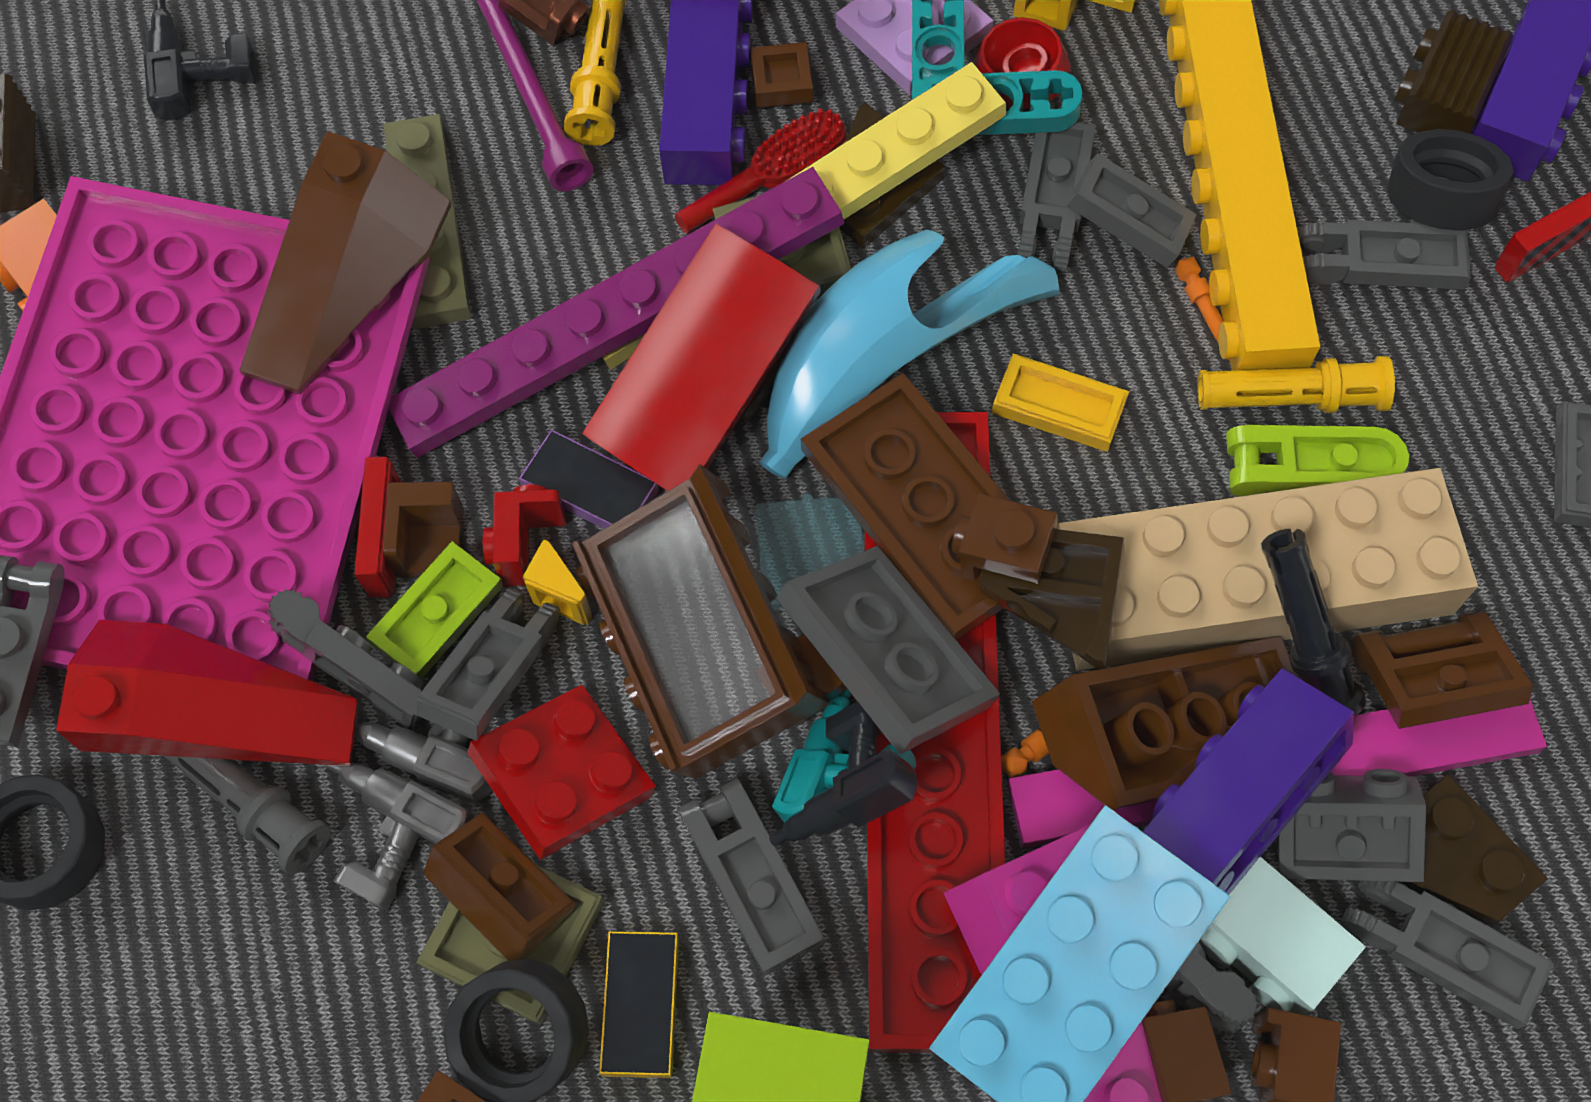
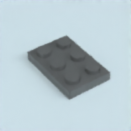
M878 546L787 581L776 597L778 602L899 754L987 710L1000 695L989 679Z

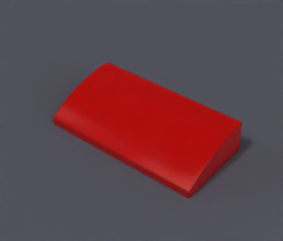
M715 223L582 434L667 491L690 479L699 464L708 469L820 294L819 285Z

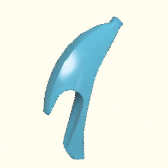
M924 230L886 245L865 258L839 278L815 302L790 339L774 375L767 415L769 450L760 460V465L770 473L787 479L794 466L806 456L801 450L802 437L869 395L902 366L959 332L1001 311L1058 296L1060 290L1055 269L1032 255L1028 258L1020 255L1005 256L913 314L908 303V287L911 277L943 244L944 236L935 231Z

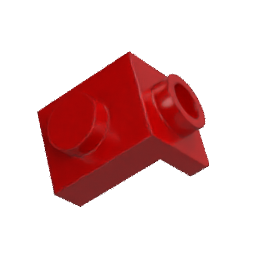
M527 484L518 486L512 491L494 492L493 527H485L483 530V555L486 565H494L499 578H501L503 587L526 586L523 575L529 566V528L561 527L566 525V512L559 491L549 490L540 485Z

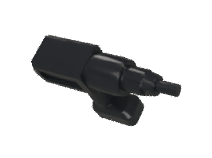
M155 0L156 9L153 11L150 20L151 29L148 31L146 39L147 53L144 54L147 101L155 118L174 120L191 113L188 82L232 80L239 84L255 82L253 52L246 32L230 34L225 41L226 57L197 58L195 50L182 52L180 36L174 29L173 19L170 12L166 9L165 0Z
M858 701L826 719V738L837 747L849 751L847 768L838 772V775L833 777V786L809 799L804 804L803 810L793 814L783 824V829L770 835L769 839L773 846H777L787 840L791 842L805 840L815 834L826 836L850 824H854L859 828L914 799L917 789V774L912 765L890 748L876 755L878 736L882 731Z

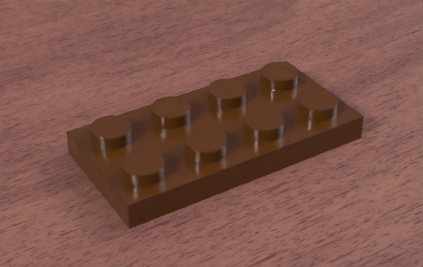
M904 373L801 438L802 452L955 640H958L1004 608L981 593L979 586L981 568L976 581L962 578L959 554L952 552V542L959 518L962 514L972 515L979 493L1010 500Z

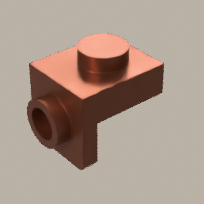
M499 0L498 4L501 9L552 46H554L564 31L573 35L581 26L590 10V7L585 4V0Z

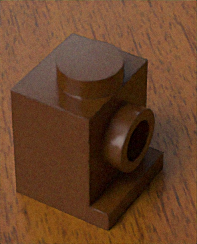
M1272 1008L1266 1009L1253 1019L1252 1033L1266 1035L1265 1043L1257 1042L1251 1063V1084L1260 1087L1259 1102H1334L1341 1022Z

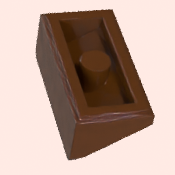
M483 812L433 845L424 869L426 878L508 961L527 958L576 906Z

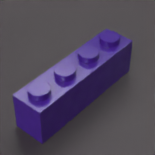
M671 0L659 148L664 184L721 185L733 177L734 162L744 163L745 127H736L737 115H747L748 81L739 80L740 68H750V33H742V23H752L753 0Z
M1591 0L1527 1L1514 31V36L1471 132L1472 135L1480 136L1497 145L1510 158L1514 170L1512 176L1528 182L1540 161L1551 164L1565 138L1567 130L1557 127L1561 118L1570 119L1581 98L1584 87L1575 84L1577 76L1586 77L1591 69Z
M1281 668L1266 687L1259 684L1248 693L1238 711V720L1224 736L1218 733L1207 741L1197 757L1195 771L1183 785L1173 784L1161 795L1153 810V820L1143 830V833L1230 895L1353 745L1354 711Z

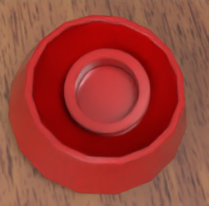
M1024 17L1005 20L993 27L981 42L973 60V64L981 73L1052 70L1070 73L1071 69L1067 51L1060 37L1051 26L1037 19ZM998 93L1006 102V108H1011L1013 106L1011 98L1003 93ZM1030 93L1023 94V109L1030 108ZM1049 94L1048 101L1057 97L1058 94Z

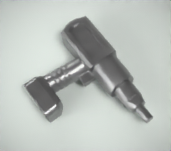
M364 722L361 725L356 723L355 736L359 743L368 749L382 754V760L390 765L414 774L418 781L476 805L487 797L492 790L468 756V748L464 746L470 738L436 723L432 725L427 737L398 726L391 730L376 723Z
M351 762V766L324 765L338 773L339 779L348 788L361 794V799L364 803L386 815L378 830L389 837L373 871L357 862H351L342 865L333 880L345 889L387 911L396 896V884L418 837L421 836L436 844L475 818L467 809L412 780L407 781L387 770L378 769L374 771L363 764Z

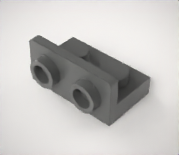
M1374 769L1367 771L1364 776L1334 775L1330 772L1278 835V872L1286 879L1424 882L1426 803L1418 779L1406 776L1404 773L1392 769Z

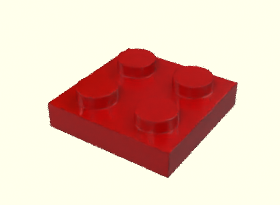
M583 685L480 736L477 741H470L467 753L540 860L650 799L656 787Z

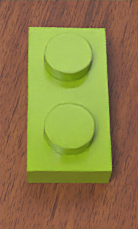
M452 541L369 632L366 638L370 645L393 663L405 666L422 679L503 588L501 578Z

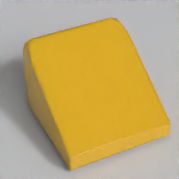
M543 540L523 575L533 604L542 607L543 603L547 602L559 607L561 616L582 625H589L593 616L584 591L549 541Z

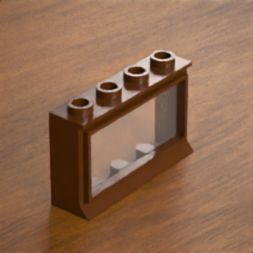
M700 464L690 479L585 541L580 542L577 540L572 543L581 563L576 568L578 580L588 596L595 601L597 600L605 619L600 622L601 633L610 649L616 655L621 656L629 674L624 678L625 689L634 705L640 711L646 713L654 733L649 735V743L656 759L665 769H670L672 772L694 779L705 775L831 705L824 691L808 683L797 658L804 655L803 647L796 635L780 624L770 603L777 597L775 588L765 575L754 569L744 548L752 543L751 538L743 524L727 512L722 502V499L731 495L727 484Z

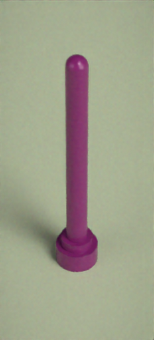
M476 0L546 147L543 152L542 168L551 187L557 191L566 192L583 186L593 174L591 161L581 144L566 138L507 13L498 6L499 0Z

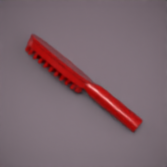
M820 108L816 113L809 112L808 116L801 115L800 119H793L791 124H785L782 129H777L774 135H770L756 149L750 167L675 213L676 222L681 230L688 234L715 217L713 208L738 202L760 187L772 189L843 145L847 140V133L840 114L832 113L831 109L823 112V109Z

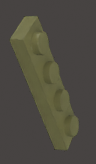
M436 114L383 123L387 152L446 196L451 202V208L430 253V262L412 328L414 330L470 320L472 317L446 138L441 116Z

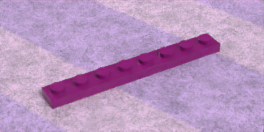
M811 167L393 395L389 404V410L409 450L418 458L646 333L715 223L780 260L842 226L844 219L840 208L814 167Z

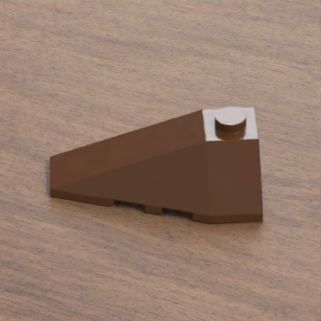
M327 131L302 182L239 369L241 374L290 392L301 394L350 342L349 335L373 309L379 311L391 298L390 291L411 268L416 270L429 257L451 208L450 200L386 150Z
M1281 636L1073 674L1033 700L1032 705L1053 765L1101 803L1112 810L1159 800L1161 795L1171 785L1178 784L1182 786L1195 771L1197 757L1204 745L1215 734L1219 733L1224 736L1238 720V711L1242 702L1255 686L1261 684L1266 687L1281 668L1296 677L1297 675L1292 670Z

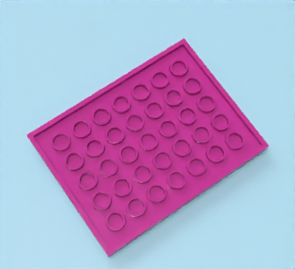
M73 176L70 177L0 375V555L16 557L20 565L34 567L39 561L61 564L65 573L63 590L41 665L67 670L69 662L99 620L168 624L308 680H314L317 666L283 642L282 636L276 637L275 631H271L272 626L269 625L268 621L271 619L268 615V610L270 609L268 603L272 602V596H276L278 591L283 592L285 588L288 591L295 589L297 593L302 592V597L308 596L318 603L320 621L329 626L360 514L365 457H376L389 404L430 262V255L416 270L411 268L390 291L391 298L379 311L373 309L349 335L350 342L301 394H296L246 377L239 371L290 220ZM15 590L10 607L26 610L30 597L29 592Z

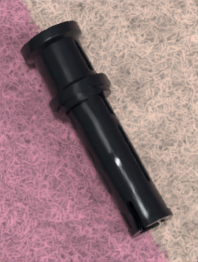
M1291 528L1276 531L1262 541L1261 548L1271 570L1281 607L1293 637L1294 645L1289 656L1292 670L1298 676H1302L1304 682L1354 711V716H1356L1363 710L1366 704L1363 688L1358 683L1353 682L1348 666L1352 657L1349 643L1341 635L1335 633L1319 579L1310 557L1305 532L1301 529H1296L1292 533Z

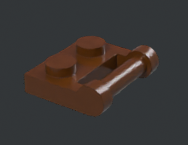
M1484 611L1462 614L1458 622L1385 636H1381L1377 631L1356 634L1353 637L1352 647L1357 666L1361 672H1367L1398 729L1529 704L1533 685Z

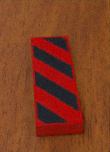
M1591 192L1513 234L1494 267L1506 283L1591 237Z

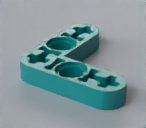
M912 0V100L965 66L964 0H944V25H933V0ZM933 45H946L954 51L955 54L951 61L943 65H931L923 58L924 52ZM1052 70L982 73L997 93H1003L1011 98L1013 106L1006 112L1005 117L977 135L1058 132L1073 126L1080 117L1082 107L1081 85L1073 75L1067 72ZM1030 93V112H1023V94ZM1049 94H1061L1063 102L1061 109H1050Z

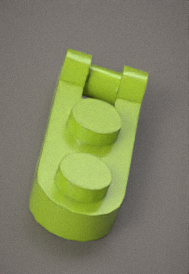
M1241 425L1231 428L1226 433L1227 453L1234 457L1235 468L1229 472L1230 492L1238 497L1401 474L1405 472L1409 464V453L1406 444L1397 434L1385 428L1366 426ZM1276 453L1277 465L1260 464L1259 454Z

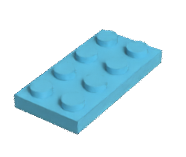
M1105 805L929 1049L997 1102H1084L1231 896Z

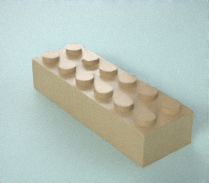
M1441 468L1059 523L1057 528L1060 530L1124 537V550L1107 666L1159 659L1281 636L1283 640L1293 639L1281 607L1271 570L1261 548L1262 541L1268 535L1283 529L1291 528L1292 533L1296 529H1301L1305 532L1314 570H1316L1335 632L1454 615L1478 587ZM1073 653L1076 671L1095 668Z

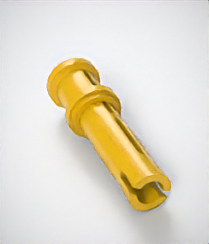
M591 0L592 4L585 37L582 67L571 77L570 92L574 100L572 110L566 114L564 120V131L567 136L583 145H604L610 142L615 134L616 123L611 115L613 104L618 101L621 92V84L615 74L620 45L623 12L627 0ZM603 30H604L603 45H602V47H601L602 37H603ZM587 119H591L590 128L585 127Z
M1377 356L1374 362L1338 364L1336 358H1324L1316 363L1315 368L1231 371L1200 370L1197 384L1198 403L1201 410L1225 407L1315 404L1317 409L1323 410L1324 413H1336L1339 407L1374 406L1377 411H1389L1392 407L1395 393L1394 368L1389 356Z

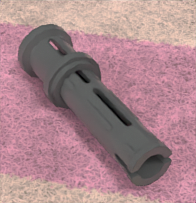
M164 756L236 817L238 831L245 839L250 841L259 840L279 857V867L289 875L300 873L309 867L325 849L331 835L330 827L322 820L311 821L290 803V794L284 788L273 785L265 786L235 760Z

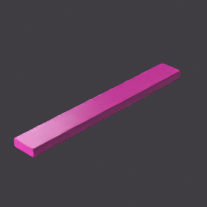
M1529 700L1527 705L1398 729L1390 712L1386 709L1354 716L1353 745L1331 772L1334 775L1364 776L1370 770L1392 769L1400 771L1406 776L1413 777L1538 754L1547 745L1531 700ZM1059 769L1009 778L1007 783L1022 849L1049 844L1090 825L1105 806ZM1158 800L1113 811L1136 828L1148 826L1153 820V810Z

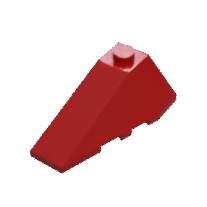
M99 620L68 664L56 731L79 751L351 766L359 701L357 698L168 624Z

